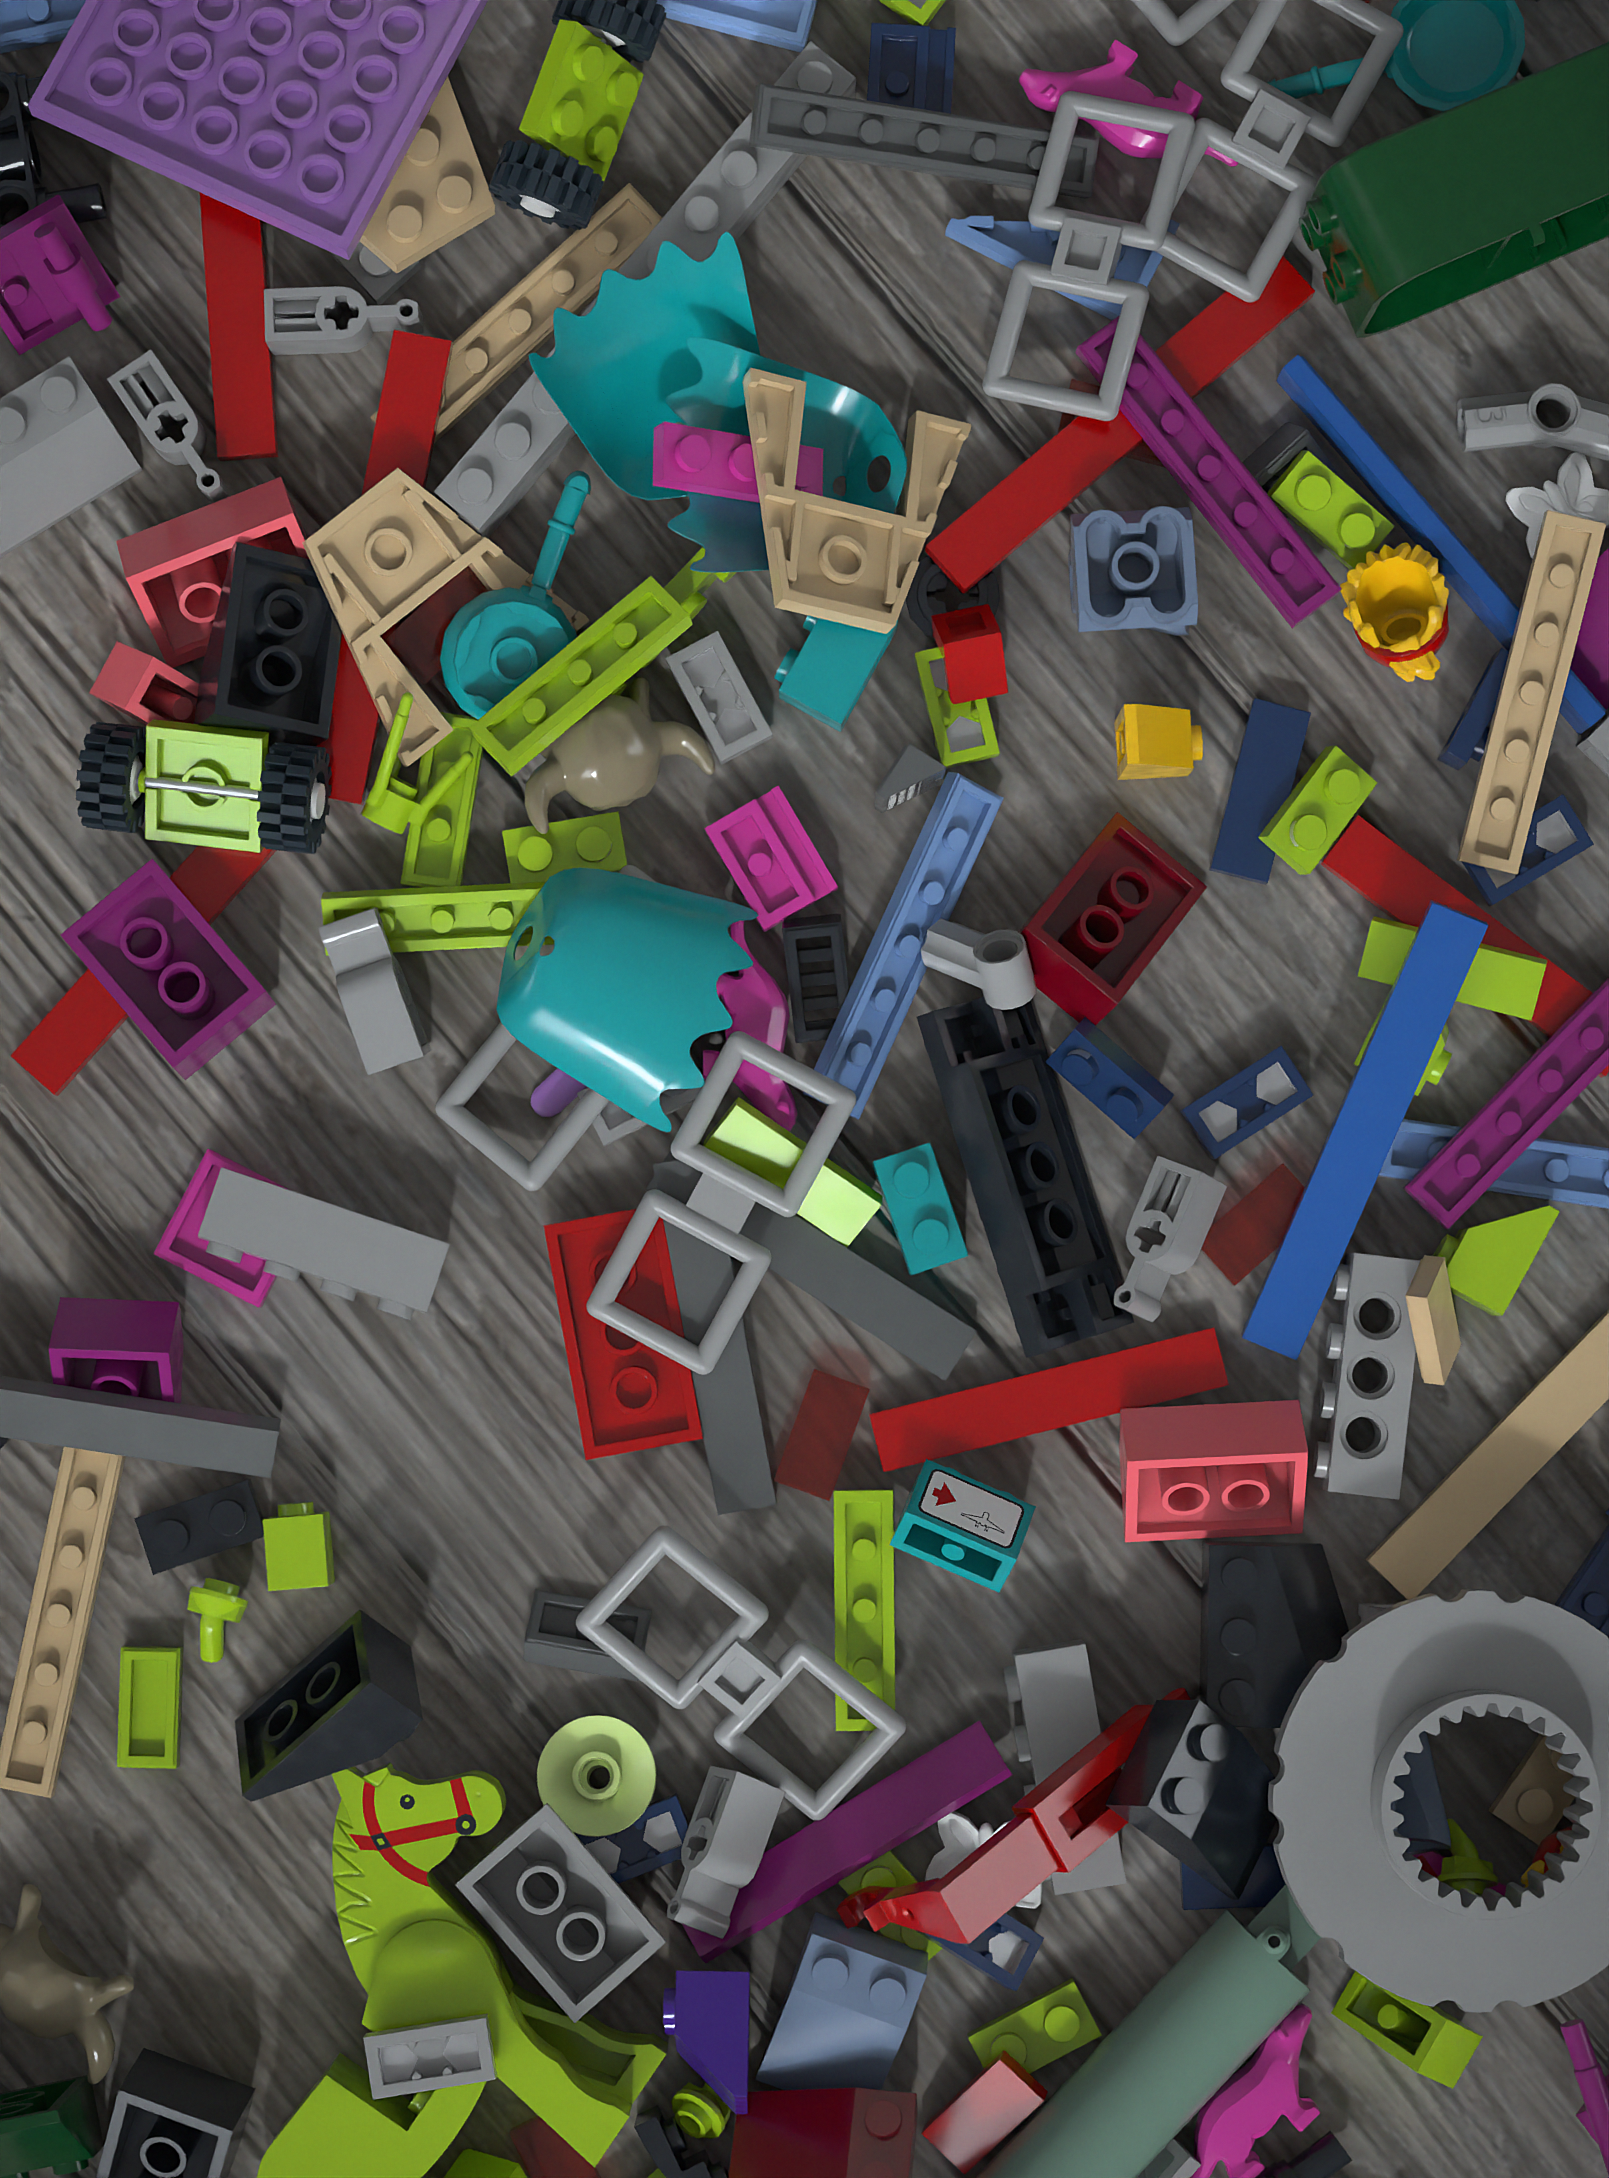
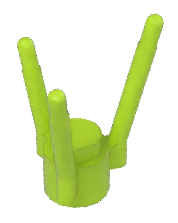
M409 692L402 695L374 785L360 813L372 822L398 834H403L408 822L422 827L430 809L474 759L472 752H464L419 802L414 799L419 789L397 777L402 765L397 753L413 703V695Z

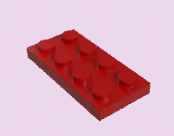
M636 1209L543 1225L585 1460L703 1439L691 1369L594 1318L588 1313L586 1308L593 1289ZM659 1217L615 1302L685 1339L664 1222Z

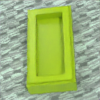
M121 1647L117 1767L177 1769L180 1767L183 1647Z

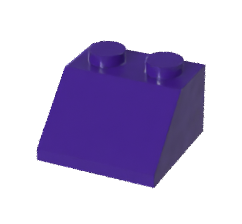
M676 1971V1988H664L663 2025H665V2035H675L677 2052L735 2114H748L750 1972Z

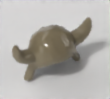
M637 677L631 684L630 698L608 695L540 752L546 761L532 772L525 785V808L536 830L541 834H546L549 830L547 812L549 802L552 797L562 791H566L576 801L596 811L628 806L635 799L646 796L655 785L660 772L661 756L675 754L684 756L692 760L705 774L712 775L715 771V762L711 750L705 740L687 725L676 721H652L649 709V681L646 678Z
M26 1884L22 1889L18 1917L14 1929L0 1923V2007L8 2020L15 2023L26 2034L53 2040L70 2034L74 2035L86 2053L88 2082L91 2085L96 2084L109 2071L114 2060L116 2045L111 2025L100 2008L108 2002L132 1991L134 1980L127 1974L115 1976L105 1982L100 1977L88 1976L50 1939L45 1925L38 1919L41 1906V1891L35 1885Z

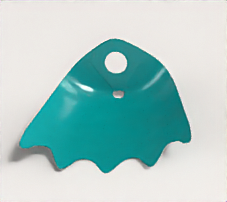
M725 232L720 236L716 250L704 261L693 260L678 246L666 240L660 245L654 270L643 279L627 278L612 269H606L601 277L597 301L588 314L577 316L563 308H556L554 310V354L547 358L541 357L537 353L529 354V361L535 374L593 459L620 489L631 496L645 500L688 496L686 491L653 486L654 428L663 422H681L686 425L668 407L665 401L666 397L678 390L697 384L702 378L701 365L698 359L689 351L686 340L689 337L712 339L760 355L741 257L735 240L729 232Z
M689 337L686 340L689 351L698 359L701 365L702 378L693 386L671 393L666 397L665 401L668 407L687 426L750 436L742 383L743 377L748 370L755 368L805 381L807 383L800 445L823 449V497L894 514L906 477L907 457L895 429L878 404L865 395L840 383L741 348L702 337ZM883 455L890 462L891 475L889 482L882 491L873 492L867 482L868 469L876 457ZM840 476L846 478V493L844 496L837 495L833 491V482ZM686 491L690 501L687 511L671 519L667 525L677 534L704 547L705 556L701 560L693 562L690 566L691 570L712 573L769 570L760 503Z
M581 867L564 869L549 877L521 918L508 942L497 998L496 1010L500 1021L512 1036L558 1069L594 1090L637 1119L661 1131L670 1132L672 1126L660 1105V1094L667 1089L703 1087L705 1084L704 1077L690 1057L692 1042L705 1033L728 1029L733 1023L730 1014L718 997L717 980L725 972L747 969L753 966L751 957L729 936L727 928L735 922L752 920L759 915L756 911L736 903L625 874ZM532 926L533 935L524 955L519 960H516L515 952L518 942L525 930ZM545 937H552L555 942L552 953L541 956L540 949L545 941Z

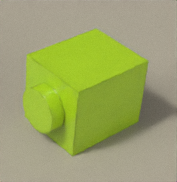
M313 1501L278 1504V1515L263 1519L268 1591L325 1587L335 1583L330 1511L314 1512Z

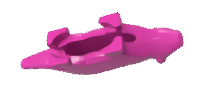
M1116 39L1108 50L1107 63L1104 65L1072 72L1025 69L1019 76V83L1023 87L1029 101L1039 109L1056 113L1060 96L1067 91H1076L1190 114L1194 120H1196L1203 102L1202 94L1178 80L1173 88L1172 97L1165 98L1154 96L1145 85L1128 78L1134 70L1132 64L1137 59L1138 54ZM1082 117L1078 118L1090 124L1100 135L1124 154L1142 159H1161L1163 157L1168 134ZM1209 146L1204 155L1212 156L1230 167L1238 165V162Z
M744 921L735 922L730 925V937L751 957L753 966L737 970L738 977H732L723 973L717 980L719 999L722 997L726 1010L733 1021L732 1026L725 1029L726 1041L733 1032L742 1031L783 1053L790 1018L786 997L775 979L751 953L745 939ZM703 1050L704 1081L718 1058L719 1051ZM743 1060L732 1081L758 1111L790 1132L796 1123L797 1109L788 1083Z
M1303 2003L1297 2005L1259 2045L1252 2059L1244 2067L1232 2074L1199 2110L1194 2130V2157L1201 2166L1190 2178H1209L1217 2162L1220 2160L1224 2162L1229 2178H1256L1265 2169V2166L1260 2162V2157L1251 2150L1255 2139L1265 2135L1282 2114L1290 2120L1299 2132L1303 2131L1320 2114L1319 2108L1308 2096L1304 2098L1299 2097V2055L1303 2039L1312 2019V2011L1307 2005Z

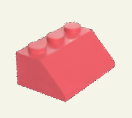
M281 477L116 541L126 580L166 664L172 668L205 656L232 548L236 542L309 559L302 544L307 539V536Z
M1299 1400L1120 1409L1119 1454L1125 1542L1303 1533L1308 1448Z

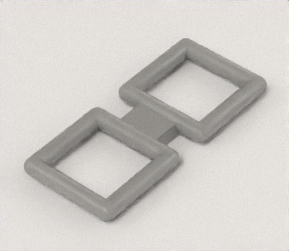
M1261 0L1220 76L1221 83L1225 88L1252 102L1236 133L1209 118H1200L1195 121V129L1173 210L1208 146L1290 191L1247 273H1242L1169 231L1166 233L1163 245L1159 249L1154 250L1155 252L1245 302H1255L1260 298L1299 226V218L1304 216L1306 202L1309 201L1317 184V180L1313 176L1288 163L1290 156L1304 132L1331 147H1338L1345 142L1403 35V26L1398 20L1362 0H1312L1375 36L1331 118L1248 73L1288 1ZM1148 209L1145 212L1140 224L1145 223Z
M1067 91L1060 96L1030 205L1028 219L1035 227L1061 233L1052 265L1022 260L1013 268L982 383L983 390L988 396L1102 421H1111L1117 416L1149 300V291L1143 284L1116 279L1114 275L1122 245L1154 251L1159 249L1164 243L1195 129V120L1190 114L1076 91ZM1079 117L1168 134L1144 224L1055 206ZM1033 286L1122 304L1098 395L1009 376Z
M634 865L624 866L618 872L655 882ZM500 1022L437 1101L435 1110L443 1121L521 1186L529 1191H536L543 1186L608 1104L609 1100L589 1088L531 1162L464 1107L517 1040Z
M736 1031L730 1034L708 1074L705 1084L700 1089L671 1144V1153L676 1159L703 1173L687 1204L657 1189H651L644 1194L587 1301L586 1308L588 1313L698 1374L705 1375L710 1373L718 1362L772 1259L771 1253L766 1247L740 1234L744 1223L756 1202L784 1217H792L797 1214L856 1104L855 1093L851 1089L745 1032ZM743 1060L828 1104L783 1189L699 1144ZM659 1217L743 1262L699 1346L615 1302Z
M660 1526L656 1528L579 1613L576 1618L578 1630L676 1709L686 1708L703 1689L709 1692L731 1710L714 1730L716 1742L767 1784L785 1791L784 1797L812 1820L825 1818L904 1734L906 1730L904 1718L809 1640L799 1639L795 1641L776 1663L748 1641L768 1619L769 1611L767 1606L671 1527ZM664 1555H667L739 1614L680 1680L676 1679L606 1622L607 1618ZM803 1668L876 1726L873 1732L816 1792L744 1734L747 1728Z

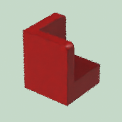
M989 604L932 615L933 636L944 660L947 691L951 703L959 704L1008 693L1002 634Z

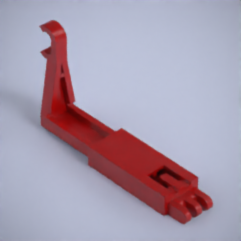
M1178 1688L1171 1691L1161 1700H1191L1185 1688ZM1134 1705L1013 1805L1011 1808L1016 1817L941 1879L935 1878L896 1888L868 1886L845 1898L836 1910L847 1929L858 1925L866 1917L874 1932L892 1922L951 1942L970 1944L1052 1873L1071 1872L1128 1823V1821L1107 1807L1105 1803L1122 1771L1118 1767L1126 1763L1154 1705Z

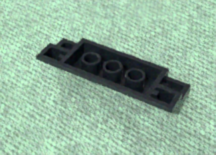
M983 996L970 1002L934 1010L916 1017L1026 1358L1134 1323L1132 1313L1114 1305V1294L1123 1284L1053 1068L1046 1063L1049 1056L1031 1000L1023 1006L1001 1010L988 1005Z

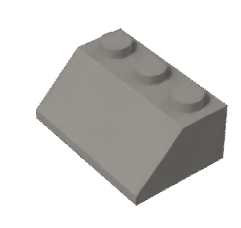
M70 356L0 398V558L142 471L141 466L83 373Z
M548 1803L505 1835L463 1872L455 1884L574 2023L667 1941Z

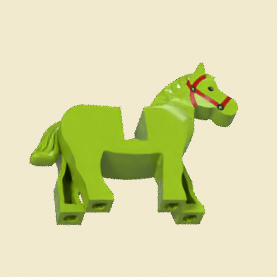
M391 1762L367 1773L354 1766L332 1774L341 1796L332 1841V1869L336 1911L343 1942L356 1976L368 1994L362 2024L371 2031L377 2032L488 2013L497 2077L595 2168L630 2117L632 2104L666 2056L669 2043L654 2033L634 2034L613 2029L588 2012L574 2023L556 2001L533 1994L522 1988L515 1981L490 1932L434 1877L432 1868L450 1854L460 1836L484 1834L498 1823L506 1808L505 1792L499 1780L480 1770H470L448 1777L423 1780L415 1778L406 1772L395 1770ZM339 2053L282 2125L261 2160L257 2178H421L456 2137L473 2110L487 2081L416 2092L412 2096L411 2102L402 2095L373 2099L369 2072L342 2053Z

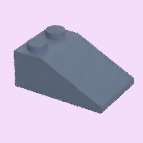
M815 1912L755 2080L783 2090L831 2088L881 2090L907 2031L925 1982L928 1952L912 1949L904 1943L856 1926L847 1929L843 1921Z

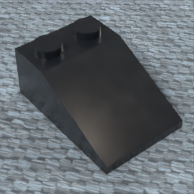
M239 542L233 545L200 674L194 724L269 732L268 746H272L275 742L317 747L329 738L342 630L310 559Z
M358 1610L235 1720L242 1796L252 1802L380 1758L397 1742H402L409 1738L423 1720L411 1646L365 1612Z
M1156 1700L1105 1803L1107 1807L1232 1900L1240 1899L1277 1821L1275 1814L1269 1811L1268 1808L1269 1782L1274 1780L1275 1777L1242 1732L1200 1700Z
M143 2048L119 2088L96 2178H228L244 2133L256 2088Z

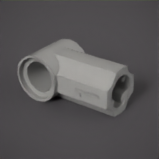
M941 918L927 930V938L921 948L924 965L982 988L985 1001L991 1007L1001 1010L1014 1009L1029 1002L1036 994L1037 987L1026 941L1023 935L1017 931L1006 929L984 934L954 921L949 922Z

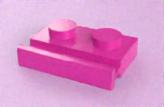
M779 785L758 799L750 801L704 828L750 909L758 913L759 916L756 919L764 932L838 889L836 882Z

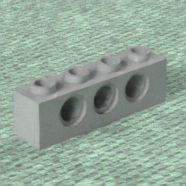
M1348 1253L1346 1254L1345 1264H1339L1333 1277L1332 1297L1333 1299L1341 1300L1339 1324H1329L1326 1339V1358L1334 1359L1332 1383L1323 1382L1319 1401V1417L1328 1418L1325 1442H1316L1312 1465L1313 1477H1321L1320 1489L1330 1492L1399 1500L1416 1354L1405 1295L1418 1268L1419 1260ZM1372 1298L1382 1302L1388 1314L1385 1326L1376 1333H1370L1365 1330L1359 1321L1361 1306ZM1368 1357L1379 1365L1381 1379L1376 1388L1369 1392H1363L1355 1386L1352 1372L1358 1361ZM1364 1417L1373 1425L1374 1439L1365 1450L1355 1451L1346 1441V1429L1351 1421Z

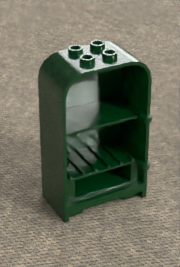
M1609 42L1382 137L1343 157L1321 175L1309 201L1306 202L1304 216L1299 218V226L1308 248L1311 251L1318 249L1327 269L1322 274L1327 293L1335 305L1342 303L1357 338H1366L1394 329L1609 238Z

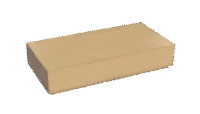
M1424 1255L1405 1297L1421 1377L1424 1383L1445 1385L1460 1349L1461 1341L1445 1257Z

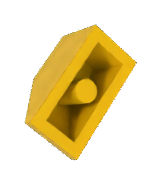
M1143 704L1123 705L1114 722L1118 780L1189 776L1194 769L1193 761L1202 760L1203 757L1201 725H1191L1190 709Z

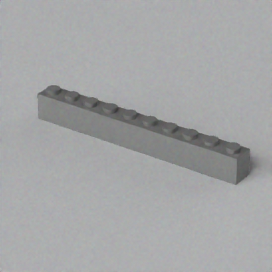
M812 41L807 44L774 84L775 86L855 98L856 77ZM752 110L619 269L618 273L632 279H643L649 276L655 268L660 245L666 240L678 246L696 261H704L709 258L716 250L718 239L725 232H729L736 242L808 155L749 146ZM598 296L594 299V301L589 305V307L584 311V313L581 316H585L592 310L597 301ZM554 347L553 350L548 354L547 357H550V356H552V355L554 354L555 347ZM533 372L434 491L435 497L455 512L461 521L483 538H489L576 434L543 387L535 372Z

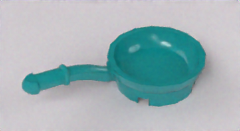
M1399 0L1392 10L1391 17L1402 24L1403 35L1381 76H1383V73H1387L1388 78L1394 79L1398 88L1418 105L1441 112L1449 110L1508 85L1516 76L1526 48L1524 18L1515 0ZM1363 58L1344 61L1319 69L1317 66H1313L1310 71L1278 81L1274 78L1267 83L1295 99L1315 93L1322 95L1324 90L1350 84Z
M577 470L572 472L563 483L565 487L554 515L547 522L550 527L537 560L531 580L532 585L530 587L522 585L520 589L507 587L481 593L458 610L445 630L440 655L445 686L460 708L477 720L577 638L576 630L562 609L552 603L553 597L546 593L547 589L550 590L569 537L575 534L574 526L587 494L590 495L591 479L584 471Z

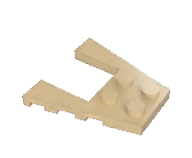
M448 76L359 240L396 274L495 215L493 198L488 190L489 187Z
M750 368L744 375L742 383L775 608L887 634L896 625L920 563L918 558L925 540L931 534L938 516L936 515L945 489L950 485L958 464L956 462L964 440L970 433L971 424L918 410L908 419L905 448L907 472L901 491L899 515L795 490L807 382Z
M397 468L308 537L302 544L388 735L390 734L402 695L406 692L413 695L409 718L397 753L402 765L408 767L454 729L380 635L467 566L471 568L488 591L507 587L520 589L522 585L530 587L533 574H529L502 553V549L488 538H483L461 521L455 512ZM551 588L550 590L547 589L546 594L553 597L552 603L562 609L576 631L590 621L586 615L576 611L554 594V590Z

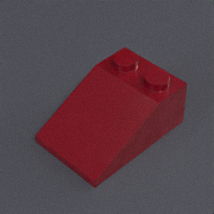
M1117 812L1018 931L1026 941L1037 989L1078 1023L1086 1017L1096 1026L1118 1005L1206 890L1207 886Z
M866 2088L748 2092V2114H736L729 2178H912L918 2119L917 2093Z

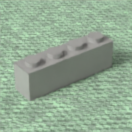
M222 1167L198 1233V1238L209 1241L206 1252L240 1263L243 1253L266 1260L263 1269L266 1273L297 1282L300 1272L323 1279L320 1290L354 1301L356 1293L359 1291L380 1298L377 1306L378 1310L407 1320H411L414 1310L422 1313L427 1312L450 1245L449 1243Z
M1082 1639L1013 1650L1011 1652L1014 1665L1003 1667L1009 1703L1020 1701L1024 1725L1013 1726L1019 1762L1030 1761L1034 1784L1023 1786L1024 1796L1101 1733L1086 1644ZM1118 1832L1071 1872H1054L1045 1879L1050 1880L1054 1894L1060 1895L1125 1884L1126 1878Z

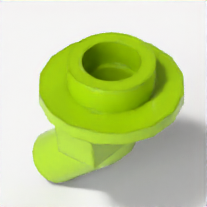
M205 1578L203 1588L190 1587L187 1609L201 1614L200 1657L203 1661L217 1662L224 1656V1621L240 1623L248 1606V1601L238 1598L240 1586L212 1578Z
M1447 1819L1451 1839V1848L1448 1850L1453 1856L1442 1858V1871L1437 1879L1457 1891L1465 1888L1481 1897L1484 1889L1498 1885V1877L1493 1873L1492 1862L1479 1859V1853L1474 1843L1455 1820Z
M688 2082L674 2095L671 2101L676 2123L686 2134L695 2138L713 2139L719 2137L730 2116L731 2109L723 2102L706 2082L703 2088Z

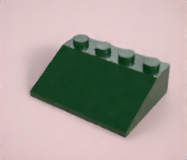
M87 2075L0 2093V2178H30L29 2171L51 2166L54 2175L76 2172L89 2167L88 2159L94 2158L104 2146L93 2086L89 2084Z

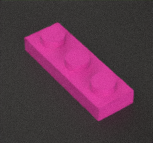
M670 422L659 424L654 428L653 486L760 503L750 436ZM804 445L799 446L795 490L823 496V449Z

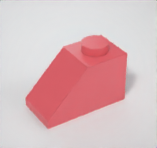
M117 641L89 693L144 725L149 724L153 719L194 724L199 684L157 658Z

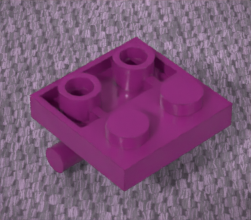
M59 194L0 228V326L19 355L83 318L86 319L93 331L103 330L111 324L112 317L105 306L120 298V295Z

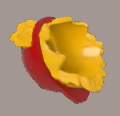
M1402 543L1395 549H1392L1384 544L1379 554L1372 551L1367 552L1366 563H1358L1355 569H1351L1346 573L1347 581L1340 584L1342 588L1340 592L1347 604V607L1343 610V615L1352 622L1355 634L1363 650L1370 658L1383 666L1392 668L1406 682H1413L1415 676L1424 680H1433L1436 677L1435 672L1440 668L1441 663L1435 655L1443 646L1449 632L1447 604L1449 590L1444 584L1445 576L1438 573V559L1432 557L1430 552L1425 551L1420 545L1417 544L1411 549L1408 543Z

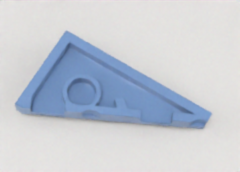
M969 216L966 219L959 220L951 218L946 227L945 236L1013 270L1014 266L1022 260L1052 265L1061 232L1035 227L1030 221H994V216ZM1170 220L1167 231L1175 235L1180 223ZM1122 245L1114 278L1140 283L1148 288L1164 256L1152 250ZM1055 291L1111 320L1117 318L1121 313L1122 304Z

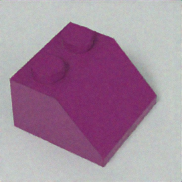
M60 1297L48 1348L53 1384L181 1404L184 1341L179 1302Z

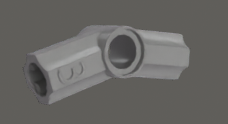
M1551 383L1541 386L1536 391L1459 399L1457 402L1456 423L1458 439L1463 452L1533 445L1538 448L1557 446L1609 461V404L1577 396L1570 388L1562 384ZM1549 404L1555 407L1560 412L1562 426L1558 428L1544 426L1537 418L1536 406Z

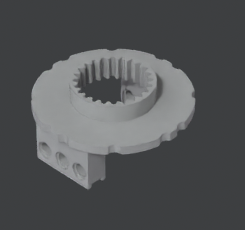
M1462 1589L1456 1597L1450 1600H1442L1437 1595L1430 1593L1397 1604L1358 1603V1615L1361 1616V1623L1341 1638V1650L1337 1656L1330 1660H1319L1311 1669L1297 1690L1284 1716L1275 1742L1274 1752L1279 1758L1280 1770L1276 1778L1269 1782L1268 1808L1279 1821L1280 1829L1278 1836L1273 1841V1846L1283 1879L1295 1904L1317 1935L1321 1938H1333L1339 1948L1338 1957L1374 1984L1422 2005L1434 2007L1441 2001L1450 2000L1455 2001L1457 2006L1464 2012H1492L1494 2007L1502 2001L1510 2000L1516 2002L1521 2007H1527L1558 1997L1580 1986L1609 1965V1638L1584 1619L1558 1606L1520 1594L1512 1600L1503 1601L1497 1596L1495 1591L1488 1589ZM1487 1710L1502 1717L1510 1716L1525 1722L1531 1730L1547 1736L1546 1746L1563 1754L1557 1762L1558 1768L1573 1774V1778L1563 1785V1790L1576 1796V1804L1563 1809V1815L1573 1823L1572 1830L1559 1831L1556 1838L1564 1849L1561 1854L1546 1853L1544 1858L1549 1870L1545 1874L1531 1869L1527 1872V1888L1510 1882L1507 1883L1505 1896L1491 1888L1484 1889L1480 1897L1469 1889L1461 1888L1460 1891H1457L1421 1869L1423 1864L1419 1859L1405 1852L1410 1845L1409 1839L1393 1830L1404 1821L1402 1814L1391 1809V1802L1404 1796V1791L1394 1784L1395 1776L1409 1774L1411 1770L1403 1758L1406 1751L1420 1753L1424 1749L1419 1738L1421 1732L1425 1731L1437 1736L1441 1733L1439 1718L1458 1723L1461 1722L1463 1711L1481 1717L1485 1715Z

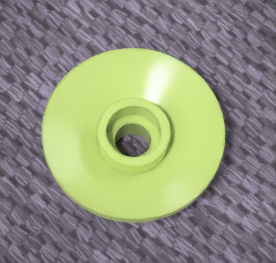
M586 1716L564 1725L545 1745L537 1768V1786L543 1805L548 1803L572 1832L589 1837L612 1835L632 1825L647 1809L656 1785L655 1760L645 1739L629 1724L609 1716ZM600 1767L608 1769L610 1773L608 1785L602 1789L592 1788L589 1781L592 1771Z

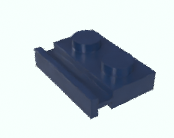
M871 23L867 100L951 114L956 28L947 27V30L930 29V26Z

